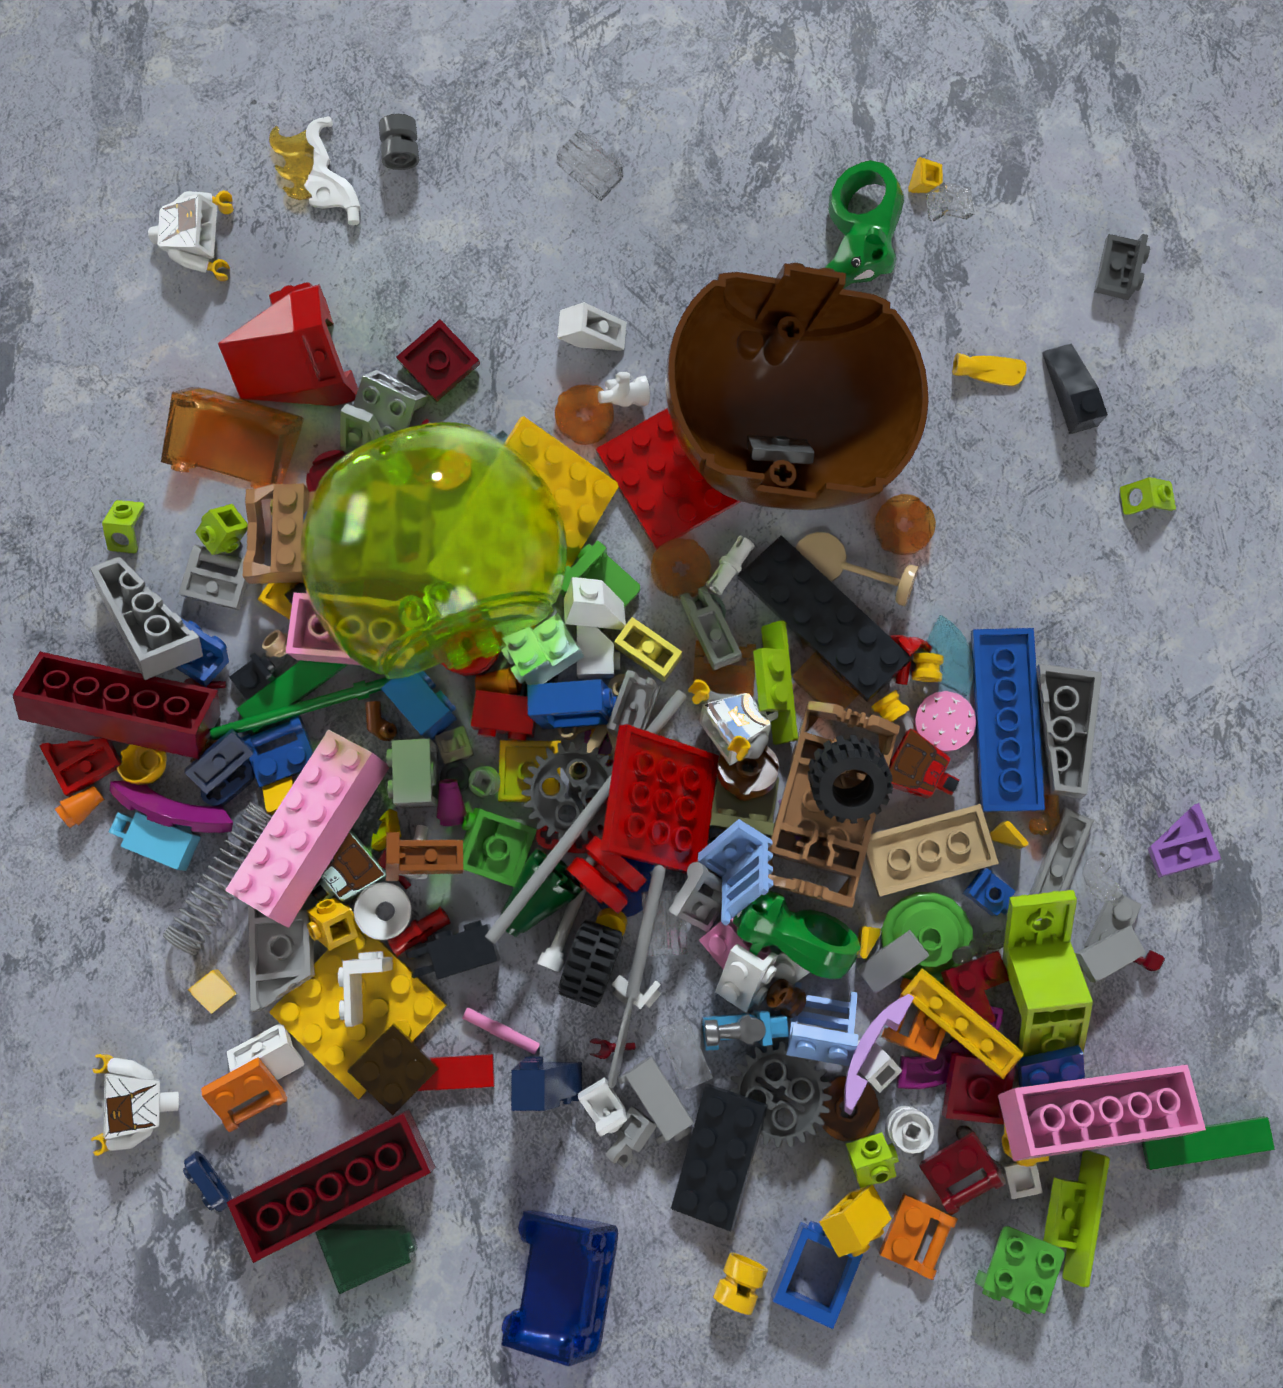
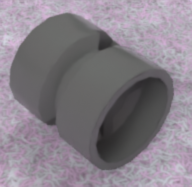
M399 113L381 118L378 124L379 136L382 142L380 146L382 164L393 170H407L418 165L420 160L418 144L416 142L418 137L415 119L409 115Z

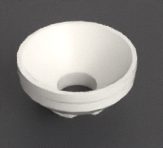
M385 882L375 883L365 888L358 896L354 907L355 921L360 930L367 936L379 940L391 939L403 932L411 919L412 913L411 902L404 890L397 885ZM383 902H390L395 908L394 916L388 921L381 920L377 915V908Z

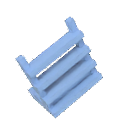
M740 819L698 853L699 863L722 876L721 923L726 926L730 923V919L735 917L762 894L768 893V889L773 886V880L768 878V875L773 872V867L768 864V861L773 858V853L768 851V848L773 844L772 839Z
M796 982L795 987L801 989L802 983ZM851 991L850 1002L806 995V1007L849 1014L848 1019L802 1011L798 1016L790 1018L791 1023L786 1055L850 1066L858 1044V1035L854 1034L857 992ZM797 1022L847 1031V1033L797 1024Z

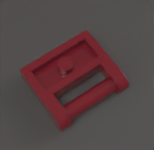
M974 1131L921 1161L919 1165L940 1197L949 1215L960 1211V1206L994 1187L999 1189L1006 1185L1002 1173ZM981 1168L987 1173L986 1177L954 1195L948 1188Z

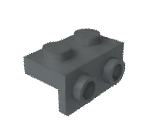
M1108 234L1104 243L1094 292L1129 300L1135 290L1139 291L1141 289L1145 275L1141 273L1142 264L1146 263L1150 253V246H1147L1148 235L1142 234L1138 240Z

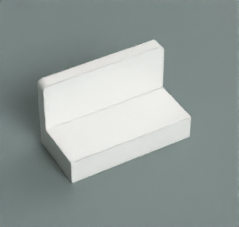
M280 1023L227 1051L230 1072L257 1057L260 1058L276 1080L304 1066L303 1058L292 1045L290 1033Z

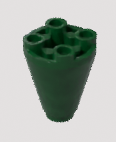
M537 848L527 859L501 915L546 859L547 855L542 850ZM559 861L506 929L507 933L514 937H517L520 933H525L570 903L582 892L583 888L579 885L580 882L574 877L569 876L566 872L568 866L565 862Z

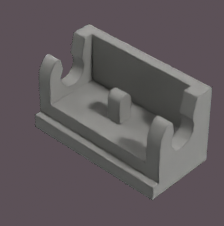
M627 670L606 727L612 736L617 737L619 725L628 724L646 730L661 688L654 679L648 677L646 680L639 677L636 672Z

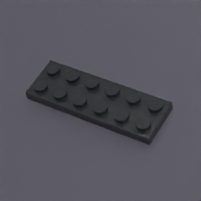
M782 535L738 575V579L776 616L785 621L786 625L866 702L873 698L911 661L912 657Z

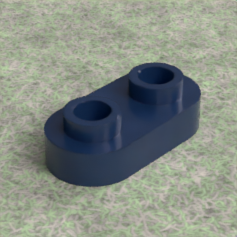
M195 1151L184 1160L185 1167L183 1168V1173L188 1181L192 1184L196 1183L202 1192L201 1199L204 1205L211 1211L215 1209L218 1212H222L228 1207L226 1202L232 1199L231 1194L206 1157L199 1151Z

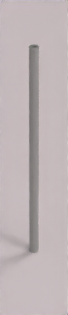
M677 690L646 731L658 735L687 696L680 690ZM611 775L485 935L490 942L496 944L608 800Z

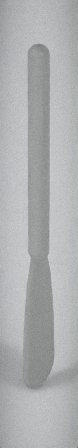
M662 865L654 867L626 990L628 1001L608 1079L609 1088L615 1086L620 1073L633 1003L637 1000L665 877V868Z

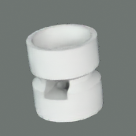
M900 1106L892 1110L888 1115L885 1124L886 1133L890 1140L904 1152L920 1153L932 1143L934 1136L933 1124L926 1115L916 1108Z

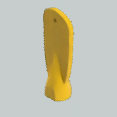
M957 353L953 360L952 374L955 376L968 375L973 379L997 385L1016 386L1024 378L1027 367L1025 361L998 356L969 357L965 354Z

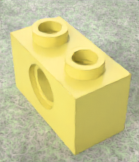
M631 617L614 641L615 649L663 682L666 681L682 658L681 650L633 617Z

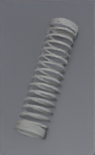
M249 803L248 808H246L249 814L266 825L273 816L267 814L266 810L253 803ZM244 814L241 815L263 832L266 827L265 825ZM236 823V826L258 840L261 834ZM233 831L230 832V834L241 840L251 849L253 848L254 842ZM225 840V843L247 857L249 851ZM219 848L220 852L230 857L240 866L244 862V860ZM213 857L215 861L219 862L220 864L228 868L234 874L237 873V868L223 862L217 857ZM208 865V868L210 870L222 876L229 883L233 879L232 877ZM202 874V877L217 885L231 898L220 895L199 882L196 885L215 896L225 906L213 903L194 891L190 892L198 899L210 905L219 915L208 912L187 899L185 902L205 914L214 924L197 918L183 908H179V911L196 920L208 932L198 930L182 919L173 917L176 922L191 929L203 941L193 939L171 925H168V928L164 930L165 933H163V937L168 942L191 955H198L197 952L201 949L199 944L206 943L203 935L211 934L208 926H217V922L213 917H222V912L218 908L228 909V904L223 899L228 901L234 900L233 895L226 891L228 886L215 881L206 874Z

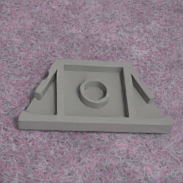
M248 905L250 1011L259 1012L315 976L314 940L307 929V923L310 922L307 911L300 909L288 928Z

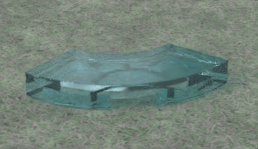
M939 615L926 640L932 646V649L935 650L936 654L944 656V662L941 665L943 676L942 681L939 683L966 697L969 694L974 677L971 652L962 632L950 620Z

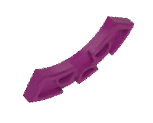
M124 780L110 782L109 791L130 811H133L135 808L146 814L147 820L167 827H172L173 823L192 827V832L225 833L232 831L233 821L222 806L185 804L156 793L146 784L137 785Z
M991 1007L996 1021L990 1023V1025L999 1031L1004 1009ZM954 1038L939 1050L936 1060L923 1055L900 1056L899 1067L902 1072L897 1077L896 1087L900 1089H926L947 1083L952 1052L974 1054Z

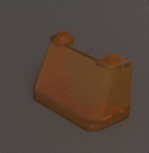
M189 387L173 391L161 462L171 465V469L178 472H189V469L201 467L251 482L250 486L253 489L271 484H283L302 430L304 418L293 413L206 388Z

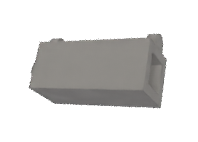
M652 1055L617 1079L620 1084L629 1081L662 1133L655 1139L659 1145L671 1138L678 1141L691 1132L689 1126L694 1124L693 1119Z

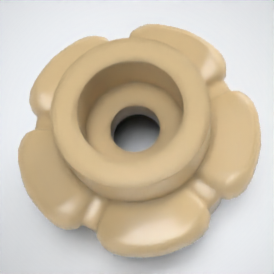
M275 630L265 638L262 648L267 651V657L271 658L274 656L280 658L286 654L287 633L283 634L280 630Z

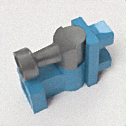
M754 1010L755 1016L741 1013L702 1017L704 1049L706 1051L719 1050L720 1040L740 1039L752 1045L756 1041L762 1046L773 1045L772 1038L789 1036L787 1017L783 1015L770 1016V1012L766 1010Z

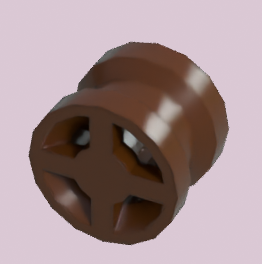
M779 979L769 988L766 1002L769 1007L774 1010H780L781 1014L787 1018H794L805 1007L806 994L800 988L793 987L789 981Z

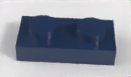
M231 729L201 754L199 759L194 760L184 769V773L207 794L253 755L254 752Z

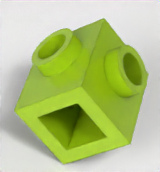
M229 504L210 509L205 513L195 533L211 555L222 552L231 553L241 545L240 540L248 530V524L234 505Z
M882 1132L868 1135L846 1144L849 1161L860 1189L873 1184H881L897 1177L894 1163L899 1162L898 1155L893 1143L887 1144Z

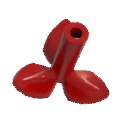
M903 635L890 636L911 657L919 647L929 653L932 651V646L921 638ZM911 661L896 675V684H908Z

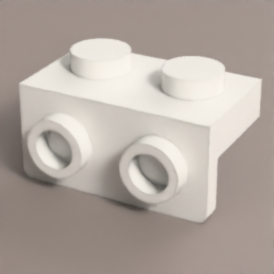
M736 944L730 950L715 993L745 1013L754 1004L759 1006L769 990L765 986L769 984L777 971L774 964L778 955L771 952L763 961L739 944Z

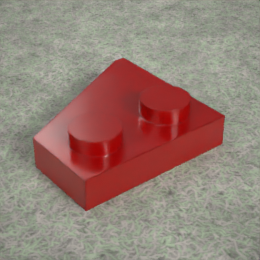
M97 738L89 741L74 740L67 741V743H42L39 745L64 795L68 797L73 796L114 772L122 763L109 739Z

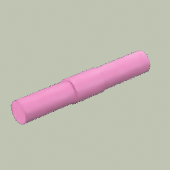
M468 1007L462 1019L490 1032V1034L534 1055L540 1046V1043Z

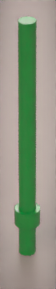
M387 676L365 683V680L353 683V687L211 728V737L214 741L220 739L231 729L238 734L355 698L358 701L369 698V694L382 691L381 688L390 681V677Z

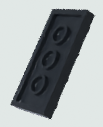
M711 1084L705 1085L671 1205L672 1210L730 1232L733 1230L768 1104Z

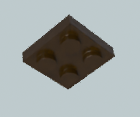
M393 1023L347 1072L393 1116L439 1067Z

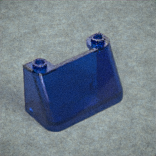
M535 1210L523 1211V1216L518 1225V1232L521 1240L524 1243L530 1244L520 1308L513 1310L503 1320L501 1345L568 1367L592 1359L598 1353L603 1338L618 1243V1228L616 1225Z

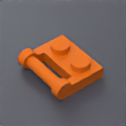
M906 978L902 979L900 988L902 989L901 993L905 990V988L909 985V983L912 980ZM919 1008L908 1037L900 1034L905 1016L897 1031L890 1027L884 1028L881 1038L932 1060H936L946 1033L943 1028Z
M259 1057L201 1088L202 1097L222 1120L228 1132L238 1129L240 1123L275 1104L280 1106L287 1102L284 1089ZM266 1090L269 1092V1094L236 1112L231 1110Z
M903 1193L879 1254L928 1279L934 1280L937 1272L934 1268L951 1227L955 1228L958 1218ZM934 1218L939 1223L923 1262H920L914 1258L930 1219Z

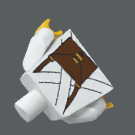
M225 190L220 191L216 196H212V193L186 191L182 193L172 203L162 206L159 212V225L150 227L148 230L150 241L155 245L158 244L159 248L168 253L170 259L183 267L206 273V270L213 272L217 280H228L227 275L218 273L217 270L221 267L230 269L229 264L223 259L215 260L213 263L209 262V259L214 258L217 206L221 213L231 214L234 211L233 205L223 202H232V195Z
M108 1054L95 1055V1058L103 1059L104 1065L101 1069L92 1068V1071L94 1073H111L104 1074L103 1133L91 1138V1141L99 1140L102 1143L101 1149L93 1151V1154L98 1156L109 1150L131 1149L152 1134L153 1128L159 1127V1112L178 1111L179 1094L178 1092L160 1093V1081L154 1078L152 1071L133 1060L113 1058Z

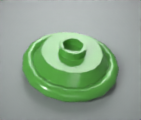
M916 892L901 898L888 911L881 928L882 948L908 930H911L929 954L926 959L901 977L913 980L923 968L942 983L944 980L940 972L968 962L973 949V928L966 912L953 899L937 892Z

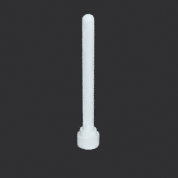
M600 829V835L597 837L602 840L603 829ZM589 855L587 856L586 861L594 867L597 863ZM585 889L568 903L551 947H547L545 953L541 952L537 964L559 973L561 972L565 962L562 960L564 956L562 950L586 894Z

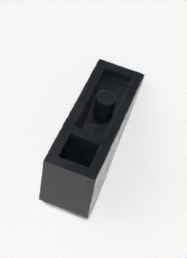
M1072 343L1043 351L1042 354L1069 434L1098 427L1108 414L1097 384Z

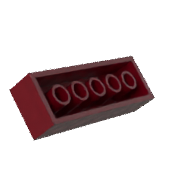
M41 651L12 694L19 720L199 759L211 735L210 729L215 727L221 715L218 690L156 676L144 680L141 673Z
M408 1109L237 1195L226 1203L251 1260L255 1263L430 1174L436 1166Z

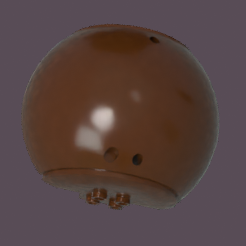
M784 263L776 278L743 272L721 273L718 275L717 280H712L701 289L682 314L674 332L667 358L665 393L671 423L679 444L692 465L712 488L730 498L757 506L786 510H822L844 507L868 500L882 492L903 471L918 448L924 432L929 403L926 369L917 343L901 316L895 309L890 308L891 302L871 293L843 289L846 273L835 272L831 268L816 269L805 267L801 263ZM747 435L786 436L789 438L807 439L814 451L813 463L799 464L790 463L785 460H778L776 462L753 460L747 448Z

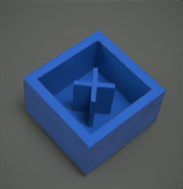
M409 664L381 689L420 735L432 741L436 735L442 733L457 720L452 713L456 708L441 690L436 694L433 692L432 689L436 687V684L421 667L415 671Z

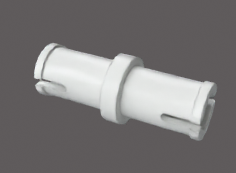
M739 536L728 554L722 556L719 560L720 565L710 580L707 581L706 586L714 593L717 592L718 595H722L733 576L738 575L742 570V563L751 550L754 549L755 545L746 537L743 539V536Z

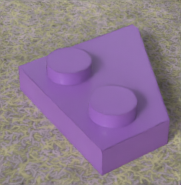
M1199 803L1194 804L1148 848L1158 878L1221 860Z

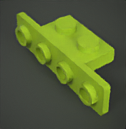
M779 620L761 627L763 648L753 650L759 711L778 712V718L771 721L774 745H781L797 741L798 739L786 622Z
M1090 1150L1083 1151L1078 1181L1053 1178L1043 1241L1067 1248L1062 1277L1069 1282L1086 1288L1090 1285L1110 1161L1109 1156Z

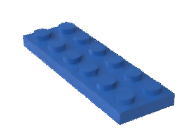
M1034 628L973 629L971 631L979 791L983 812L1044 811L1045 800Z

